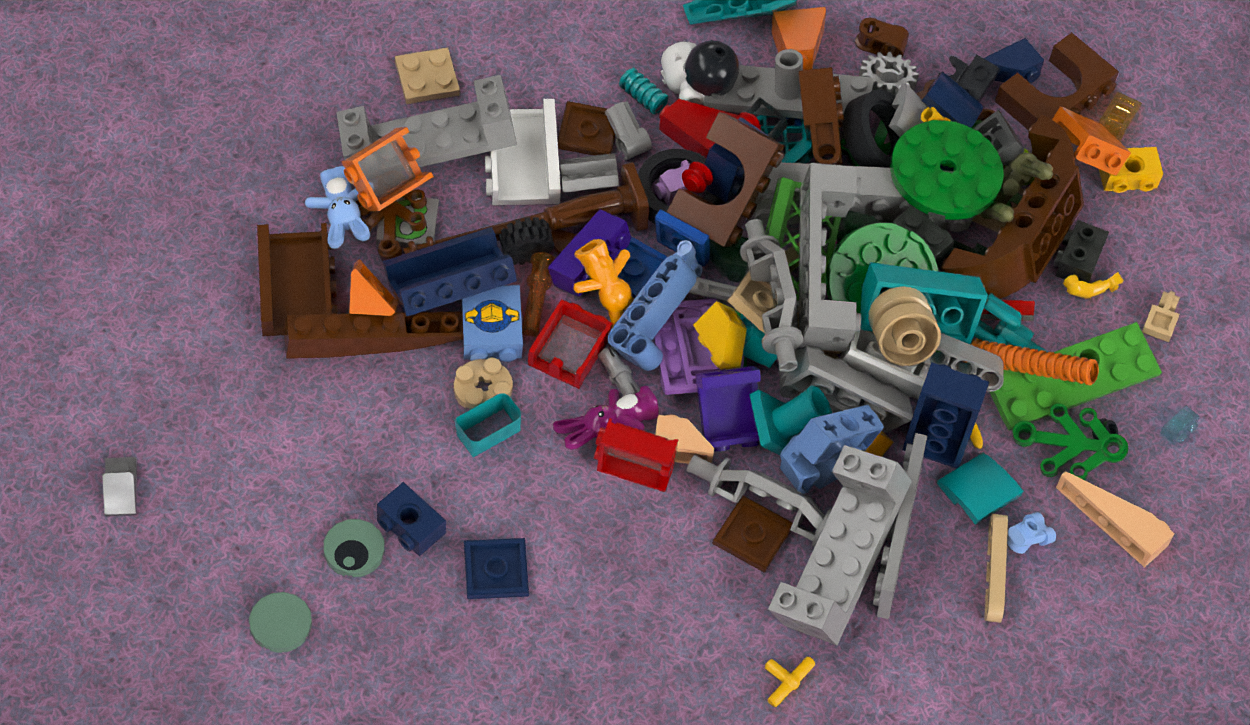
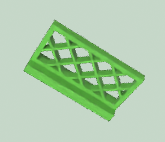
M780 177L777 179L765 235L778 239L781 248L791 242L799 256V247L794 240L800 237V233L792 237L786 226L788 220L795 215H798L800 218V209L794 202L793 197L795 188L800 189L802 183ZM791 205L795 210L792 214H790ZM825 216V219H822V223L825 221L831 232L829 239L825 242V245L828 243L826 253L822 248L823 246H821V255L826 256L825 272L821 273V283L826 284L827 267L834 250L841 217L834 216L833 224L829 220L832 216ZM786 234L788 240L783 243L784 235ZM799 257L788 263V266L790 267L797 263ZM791 275L793 286L798 293L796 298L799 301V281L796 282Z

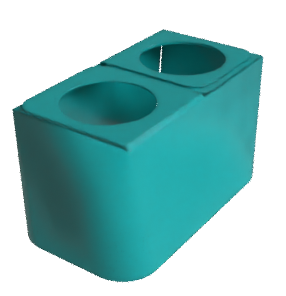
M500 393L456 417L457 437L472 457H475L520 432L521 411L509 395ZM503 409L513 421L480 441H472L464 433L465 430Z

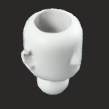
M691 42L675 43L663 52L661 58L663 70H661V74L664 80L662 81L664 85L667 84L672 92L679 94V99L701 105L705 95L695 91L685 79L687 75L685 70L683 71V65L690 51L697 45Z

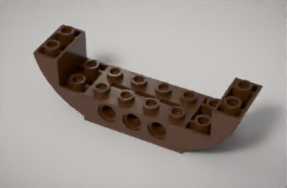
M1041 114L1036 123L1031 125L1028 138L1031 140L1032 154L1039 161L1048 163L1053 167L1052 178L1049 180L1034 178L1030 187L1024 190L1018 206L1013 208V220L1007 222L1005 226L999 229L997 239L992 246L987 248L985 256L954 248L941 265V272L980 277L987 294L992 293L999 299L1019 291L1030 282H1037L1084 206L1079 166L1075 164L1071 141L1066 132L1055 121L1044 114Z

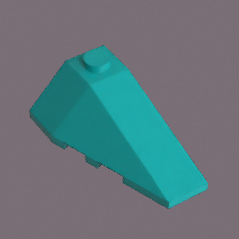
M694 0L682 6L689 24L692 25L772 15L775 11H784L797 5V0Z

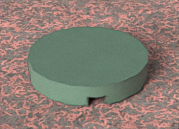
M286 592L271 593L261 598L252 608L249 617L251 635L259 646L270 649L272 652L292 651L305 642L311 631V611L305 601L294 594Z

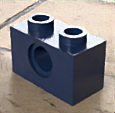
M404 482L377 504L378 524L386 532L392 531L395 533L401 546L409 552L413 550L420 556L446 534V520ZM406 519L415 520L411 524L404 523L403 521Z

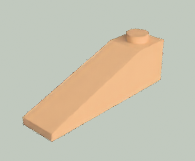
M1065 471L1061 475L1056 488L1144 568L1168 547L1174 533L1164 521L1159 520L1152 513Z

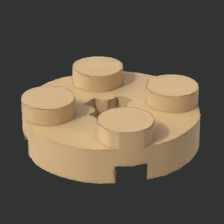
M496 358L473 360L460 366L456 371L454 394L459 404L464 408L467 407L471 410L500 393H505L509 396L512 394V377L509 371ZM481 381L490 384L487 391H483L482 388L476 389V386Z

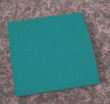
M984 452L936 482L954 505L959 503L975 525L1019 498L1024 492L1008 472Z

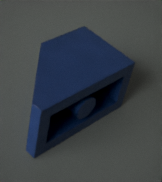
M1026 38L984 58L1000 68V72L994 81L1003 83L1016 73H1019L1029 83H1032L1041 75L1044 59Z

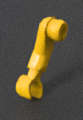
M1119 272L1107 280H1097L1093 283L1079 281L1078 277L1073 274L1068 276L1063 284L1070 295L1088 299L1105 293L1106 289H1109L1111 292L1117 290L1119 284L1124 280Z

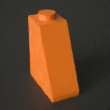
M818 7L773 12L771 32L778 53L785 49H793L801 53L803 57V71L813 69L824 34L826 8Z

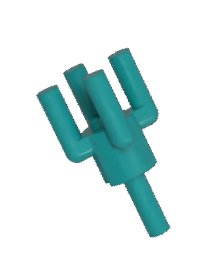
M990 293L984 309L999 318L1000 321L993 329L979 320L974 336L982 341L987 340L990 343L997 342L998 344L1004 343L1014 347L1021 346L1022 348L1027 347L1038 349V351H1046L1031 341L1035 332L1021 324V313Z

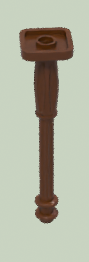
M629 162L621 167V186L617 187V190L590 194L552 207L548 206L545 208V212L527 217H530V220H533L534 217H539V221L544 219L546 223L548 222L550 230L555 231L561 228L586 224L601 209L612 215L621 212L623 214L629 213L635 230L642 231L648 229L649 205L633 162ZM525 217L519 218L520 221H525ZM515 220L489 226L494 230L497 241H500L499 234H502L501 230L507 228L509 223L516 224ZM489 227L437 240H433L431 236H427L425 240L426 243L416 245L414 241H409L408 247L403 248V254L414 252Z

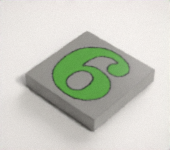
M403 197L397 200L398 203L412 212L423 213L427 222L423 230L413 231L408 223L396 216V240L403 248L408 247L409 241H414L416 245L426 243L427 236H431L434 240L439 199L427 198V204L423 208L414 209L410 201ZM384 219L378 223L376 245H379L384 238Z

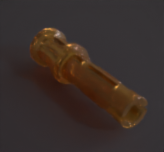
M537 252L532 254L530 259L532 269L531 274L527 276L526 280L529 292L522 323V334L526 336L537 337L539 335L546 291L552 286L548 266L555 260V257L548 253Z

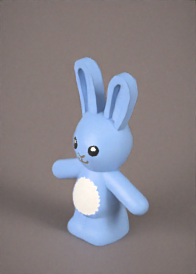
M344 166L327 169L320 173L326 197H309L305 200V205L308 208L328 209L327 216L331 226L327 240L329 247L332 249H338L343 244L345 230L351 229L354 237L362 242L367 241L370 237V231L360 219V210L355 202L358 200L357 195L359 193L356 188L352 190L351 183L344 175ZM369 182V184H370V186H371V188H372V190H373V189H374V185H373V183Z

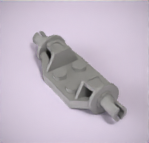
M753 219L745 224L749 240L741 246L740 255L748 263L751 280L770 282L772 297L777 301L775 308L762 314L765 336L762 338L761 343L766 352L777 354L779 369L782 372H790L798 367L794 350L803 341L802 332L798 329L797 298L785 250L780 247L778 239L765 235L763 221Z
M696 454L692 457L687 467V472H691L710 482L708 495L712 497L717 493L738 503L749 485H751L750 491L762 497H770L772 495L778 498L776 504L792 511L798 508L790 530L812 540V547H815L831 513V508L824 515L811 496L803 494L758 470H729L731 459L727 457L718 466L698 457ZM723 481H740L735 494L721 487ZM805 517L817 529L815 533L800 526Z

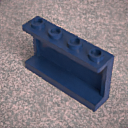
M492 227L382 261L388 286L406 316L517 281L512 257L509 254L503 255L497 245L495 232Z

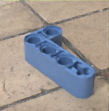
M671 255L661 263L608 334V343L625 360L646 371L657 368L663 360V353L652 342L653 338L694 286L697 279L696 273L679 255Z

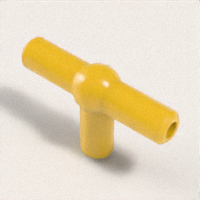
M805 657L792 673L773 659L767 661L765 669L782 682L769 696V704L777 707L792 690H796L799 687L800 681L815 666V661L811 657Z

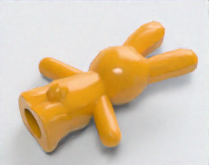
M594 239L574 253V256L585 267V271L591 279L576 282L573 285V289L576 293L598 290L599 300L604 308L608 310L610 321L614 326L624 313L623 310H626L634 300L629 284L618 277L630 258V252L626 249L621 250L613 262L606 242L602 239Z

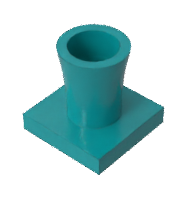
M814 385L809 386L787 403L761 390L749 394L761 447L778 455L781 454L794 435L802 432L811 418L832 414L826 396Z

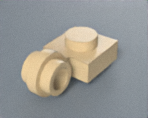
M1164 291L1159 305H1152L1142 333L1166 342L1170 341L1180 315L1175 313L1180 297L1175 295L1176 292L1170 291L1167 293Z

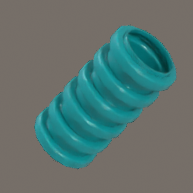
M636 68L628 69L620 78L619 87L625 89V92L631 94V97L637 99V102L643 104L644 108L649 109L653 115L662 111L666 106L669 96L666 93H662L660 88H656L654 83H650L648 78H644L642 73H638ZM663 106L659 111L655 112L658 107Z

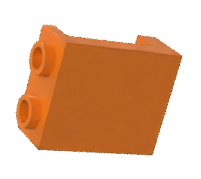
M1061 106L1052 119L1066 132L1071 143L1078 146L1074 157L1079 161L1112 175H1117L1131 154L1101 123Z

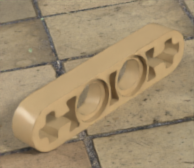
M993 513L990 516L988 528L987 555H990V562H987L986 582H989V588L986 589L984 620L1001 623L1005 605L1008 516Z

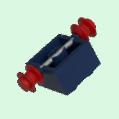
M742 112L737 116V120L768 136L761 131L759 120L753 114ZM715 143L709 149L705 164L692 162L689 165V169L682 172V180L684 186L689 191L702 193L706 189L726 203L733 194L738 196L741 192L745 174L739 158L731 151Z

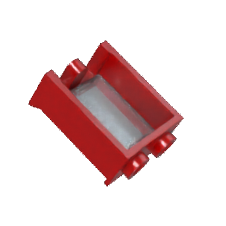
M561 299L529 349L528 365L580 389L598 359V354L606 346L608 334L613 327V323L602 315L592 314L582 309L576 303H569Z
M609 418L606 428L600 427L595 444L597 448L594 459L598 460L597 471L665 492L674 469L679 439L668 440V438L618 422L616 424L612 423V418Z

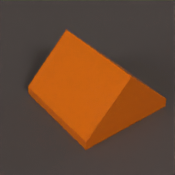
M358 259L351 272L349 313L392 316L397 309V299L370 269Z

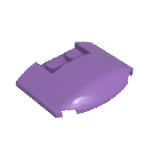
M716 298L682 301L653 338V343L663 353V360L658 368L660 384L665 395L697 392L696 374L721 370L712 362V354L709 349L698 340L699 334L693 326L718 301ZM742 356L741 367L744 364V356Z

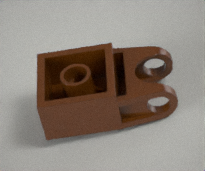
M832 67L798 71L804 127L807 140L812 139L815 163L842 165L839 127H843L844 118L842 102H836L837 100H842L839 75L833 76ZM827 155L834 156L829 160L822 159L824 156Z

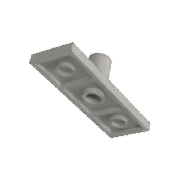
M785 49L776 55L775 68L739 65V75L732 90L720 96L721 93H712L711 96H704V106L735 113L747 112L758 97H761L784 117L803 119L798 72L803 71V57L796 50ZM833 74V76L839 75L842 100H837L836 102H842L843 114L851 100L873 91L874 78ZM761 105L753 113L756 115L776 116L764 105Z
M915 433L913 444L907 443L903 470L912 482L886 537L892 539L891 547L884 546L880 573H878L873 601V605L878 606L877 617L889 619L920 478L927 435Z

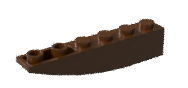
M462 311L420 312L410 316H406L405 313H394L392 316L367 314L287 315L284 330L286 359L333 358L402 352L464 339Z

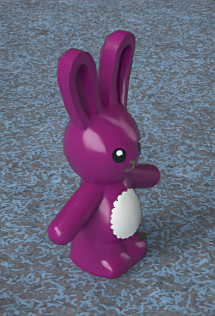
M645 385L637 393L627 394L621 398L617 389H611L608 393V405L593 406L586 412L585 416L555 421L553 423V430L557 434L572 433L564 439L565 447L570 450L578 449L591 439L597 438L600 427L606 428L609 418H612V423L616 424L618 422L644 431L643 421L658 418L657 398L650 388Z

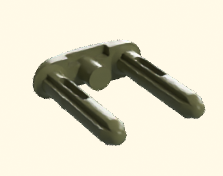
M1025 152L1019 154L1003 169L1004 177L1001 189L992 205L979 214L982 218H994L1003 223L1011 222L1014 218V210L1005 204L1032 177L1041 180L1052 178L1053 167L1048 163L1039 161L1032 153Z

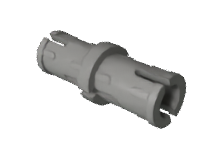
M612 346L609 349H603L598 354L599 360L610 375V381L612 384H616L623 396L631 393L635 394L640 390L631 376V369L628 365H624Z

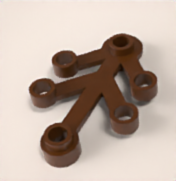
M397 170L383 173L378 178V187L373 191L376 197L404 181V175ZM419 189L412 190L402 196L410 201L414 209H421L427 204L424 191ZM359 200L355 201L358 207L362 206ZM396 200L382 210L374 211L368 218L361 219L368 227L370 233L384 219V238L378 246V253L382 261L403 255L401 246L396 240V216L408 223L413 231H421L427 225L423 213L412 212ZM364 207L359 208L361 216L371 212Z

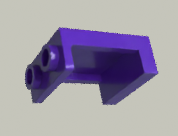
M754 366L696 374L702 435L714 447L715 452L730 450V445L741 444L742 447L759 445L760 439L749 394L758 390L757 382L761 381L760 369Z

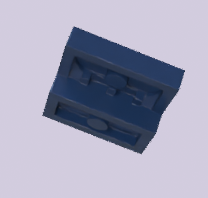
M943 71L921 100L928 107L936 108L943 117L970 128L984 107Z

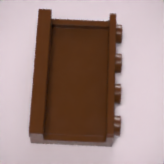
M327 222L321 223V231L280 234H270L269 224L257 225L262 336L284 335L287 315L338 314L337 305H331V298H337L336 280L330 281V274L335 273V258L328 255V250L334 249L330 248L328 244Z

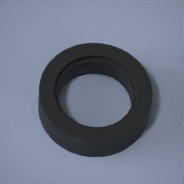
M878 89L851 100L844 110V138L852 157L859 166L890 168L892 154L900 137L889 127L896 112L891 106L896 96L888 91ZM870 110L879 116L888 131L891 144L890 156H887L878 147L872 136L869 125Z
M668 149L652 155L643 163L638 175L648 200L649 221L655 224V216L659 210L667 212L669 206L660 202L653 194L651 189L653 182L667 170L680 168L681 162L687 160L689 164L692 162L705 164L706 158L685 149ZM705 189L703 199L718 205L719 198Z

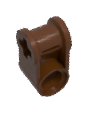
M870 17L861 21L859 25L860 33L855 38V44L860 50L876 55L880 52L883 56H887L888 52H891L892 57H897L898 55L903 57L909 38V32L904 27ZM872 25V31L869 32L870 26ZM866 38H868V39H869V41H868V44H867V45H865V42H866Z

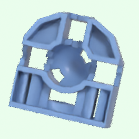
M869 405L811 418L799 435H794L780 454L782 460L780 469L797 491L803 494L808 493L813 485L818 489H822L837 480L832 470L843 446L846 445L866 451L884 426Z

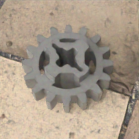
M878 52L876 58L869 55L867 60L862 61L859 76L874 78L873 90H885L896 96L901 85L904 83L915 91L919 73H916V66H910L911 60H902V55L892 57V53L888 52L887 56H883Z

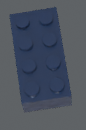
M931 362L902 450L906 451L907 443L913 444L915 433L927 435L924 458L957 469L960 466L989 381L983 380L977 375H968L954 370L944 364L939 365Z

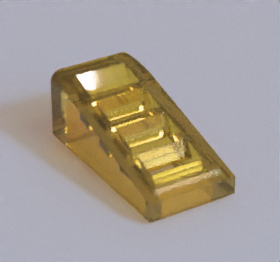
M1117 92L1099 123L1121 142L1142 103ZM1119 101H1122V102H1124V103H1126V104L1132 106L1133 108H1130V107H1128V106H1126V105L1120 103Z

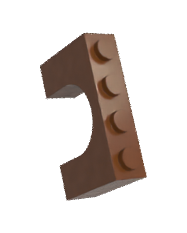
M1071 32L1053 46L1049 62L1071 79L1076 87L1075 93L1066 97L1046 95L1036 89L1019 73H1016L999 86L994 102L1029 131L1031 125L1036 123L1041 114L1053 119L1060 106L1077 114H1081V111L1085 108L1087 110L1092 109L1098 102L1099 97L1103 94L1108 96L1114 91L1117 86L1115 81L1119 71Z
M719 112L706 138L731 151L741 161L745 174L741 192L731 202L724 205H715L687 189L679 188L667 213L709 235V238L724 247H731L732 244H737L744 231L741 227L746 218L750 219L757 208L755 201L759 193L763 194L768 188L771 181L768 177L773 167L777 168L784 157L782 150L785 146L727 113Z

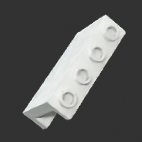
M543 99V109H510L517 145L489 151L490 156H485V173H491V179H486V195H492V205L560 204L561 185L555 99Z

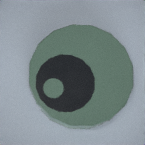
M347 519L333 526L324 539V558L328 566L337 574L362 577L372 573L382 562L384 538L380 530L370 522L361 519Z

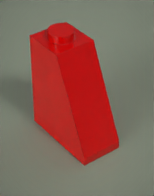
M678 99L671 106H665L659 115V130L684 149L696 152L707 158L709 149L715 142L707 139L706 136L718 113H727L736 119L738 115Z

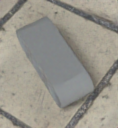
M941 333V340L937 348L941 352H934L931 357L923 361L928 368H930L931 362L939 365L950 366L952 369L968 375H977L981 379L989 381L988 392L1000 389L1004 382V364L999 356Z

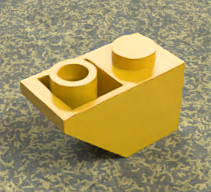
M716 301L693 324L699 334L698 340L704 347L709 349L712 354L711 360L719 369L740 368L747 328L733 308Z

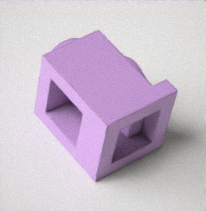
M687 160L681 162L680 168L664 172L659 177V183L654 184L656 196L660 200L664 199L668 206H670L679 188L687 189L682 180V172L689 169L690 164Z

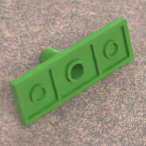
M1136 322L1054 352L1055 354L1061 353L1063 355H1071L1072 357L1088 358V360L1095 359L1098 362L1099 374L1092 385L1069 382L1068 380L1063 381L1060 378H1046L1044 376H1036L1035 374L1029 375L1027 372L1020 373L1019 371L1004 370L1003 385L1000 389L990 392L1004 424L1008 431H1010L1020 421L1034 422L1050 416V409L1054 404L1061 403L1067 409L1157 377L1162 371ZM1056 410L1053 414L1059 413L1062 410Z

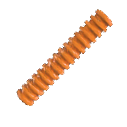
M972 339L970 344L999 356L1003 361L1004 370L1019 371L1020 373L1027 372L1029 375L1035 374L1036 376H1044L1046 378H1060L1063 381L1068 380L1069 382L1085 383L1086 385L1094 384L1099 374L1098 362L1095 359L1088 360V358H1080L1079 356L1072 357L1071 355L1055 354L1054 352H1046L1044 350L1038 351V349L1027 347H1014L1004 343H990L987 340L982 341L981 339Z

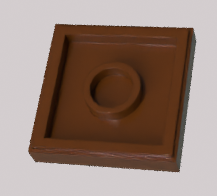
M567 101L557 140L558 149L593 156L612 154L616 135L605 114L607 108Z
M742 495L713 539L712 544L765 573L791 533L790 529L793 522Z

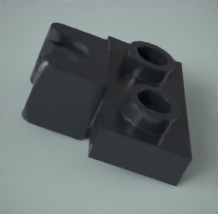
M977 54L969 66L955 56H950L949 58L952 66L956 68V72L949 77L980 102L1000 72V68Z

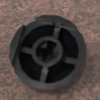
M714 40L705 41L695 46L690 51L683 65V71L685 70L687 75L685 78L687 83L695 91L705 96H711L712 93H721L720 96L728 93L732 90L740 71L739 60L734 50L727 44Z

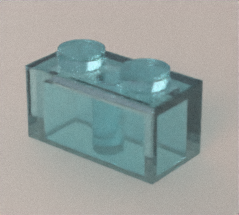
M1186 405L1163 426L1160 435L1173 446L1177 442L1181 444L1186 439L1188 432L1193 433L1199 426L1197 422L1200 416Z

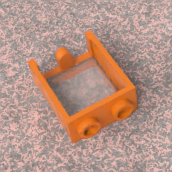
M407 127L393 129L390 133L361 151L341 161L345 168V177L351 184H354L359 193L357 198L360 204L368 211L382 210L434 177L432 172H421L416 162V159L420 157V152L416 147H408L403 138L405 134L410 132Z

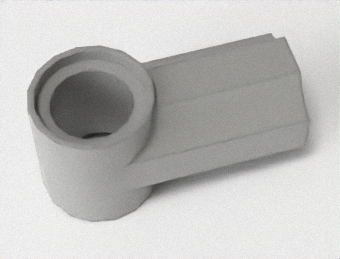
M628 101L620 102L605 111L617 137V149L625 155L624 160L652 149L650 136L643 127L639 126Z

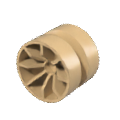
M906 286L891 288L880 294L872 303L869 310V323L882 355L889 362L899 366H912L927 360L934 354L941 340V332L926 297L919 290Z

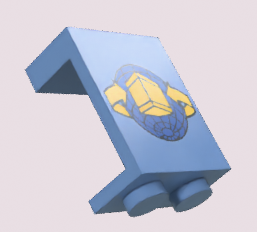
M504 285L461 299L464 360L473 361L493 357L504 362H511L517 358H522L523 337L520 285Z

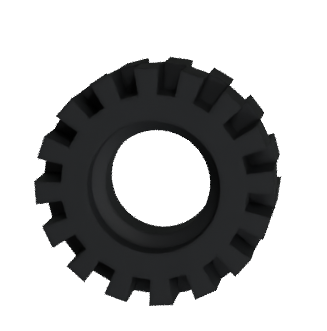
M525 217V221L517 219L515 220L516 224L509 223L507 228L501 230L502 234H499L503 254H509L514 265L518 262L519 265H524L525 262L533 263L534 260L540 262L543 260L542 256L547 258L550 255L549 252L554 250V241L549 224L544 219L539 221V217H534L533 220H530V217Z

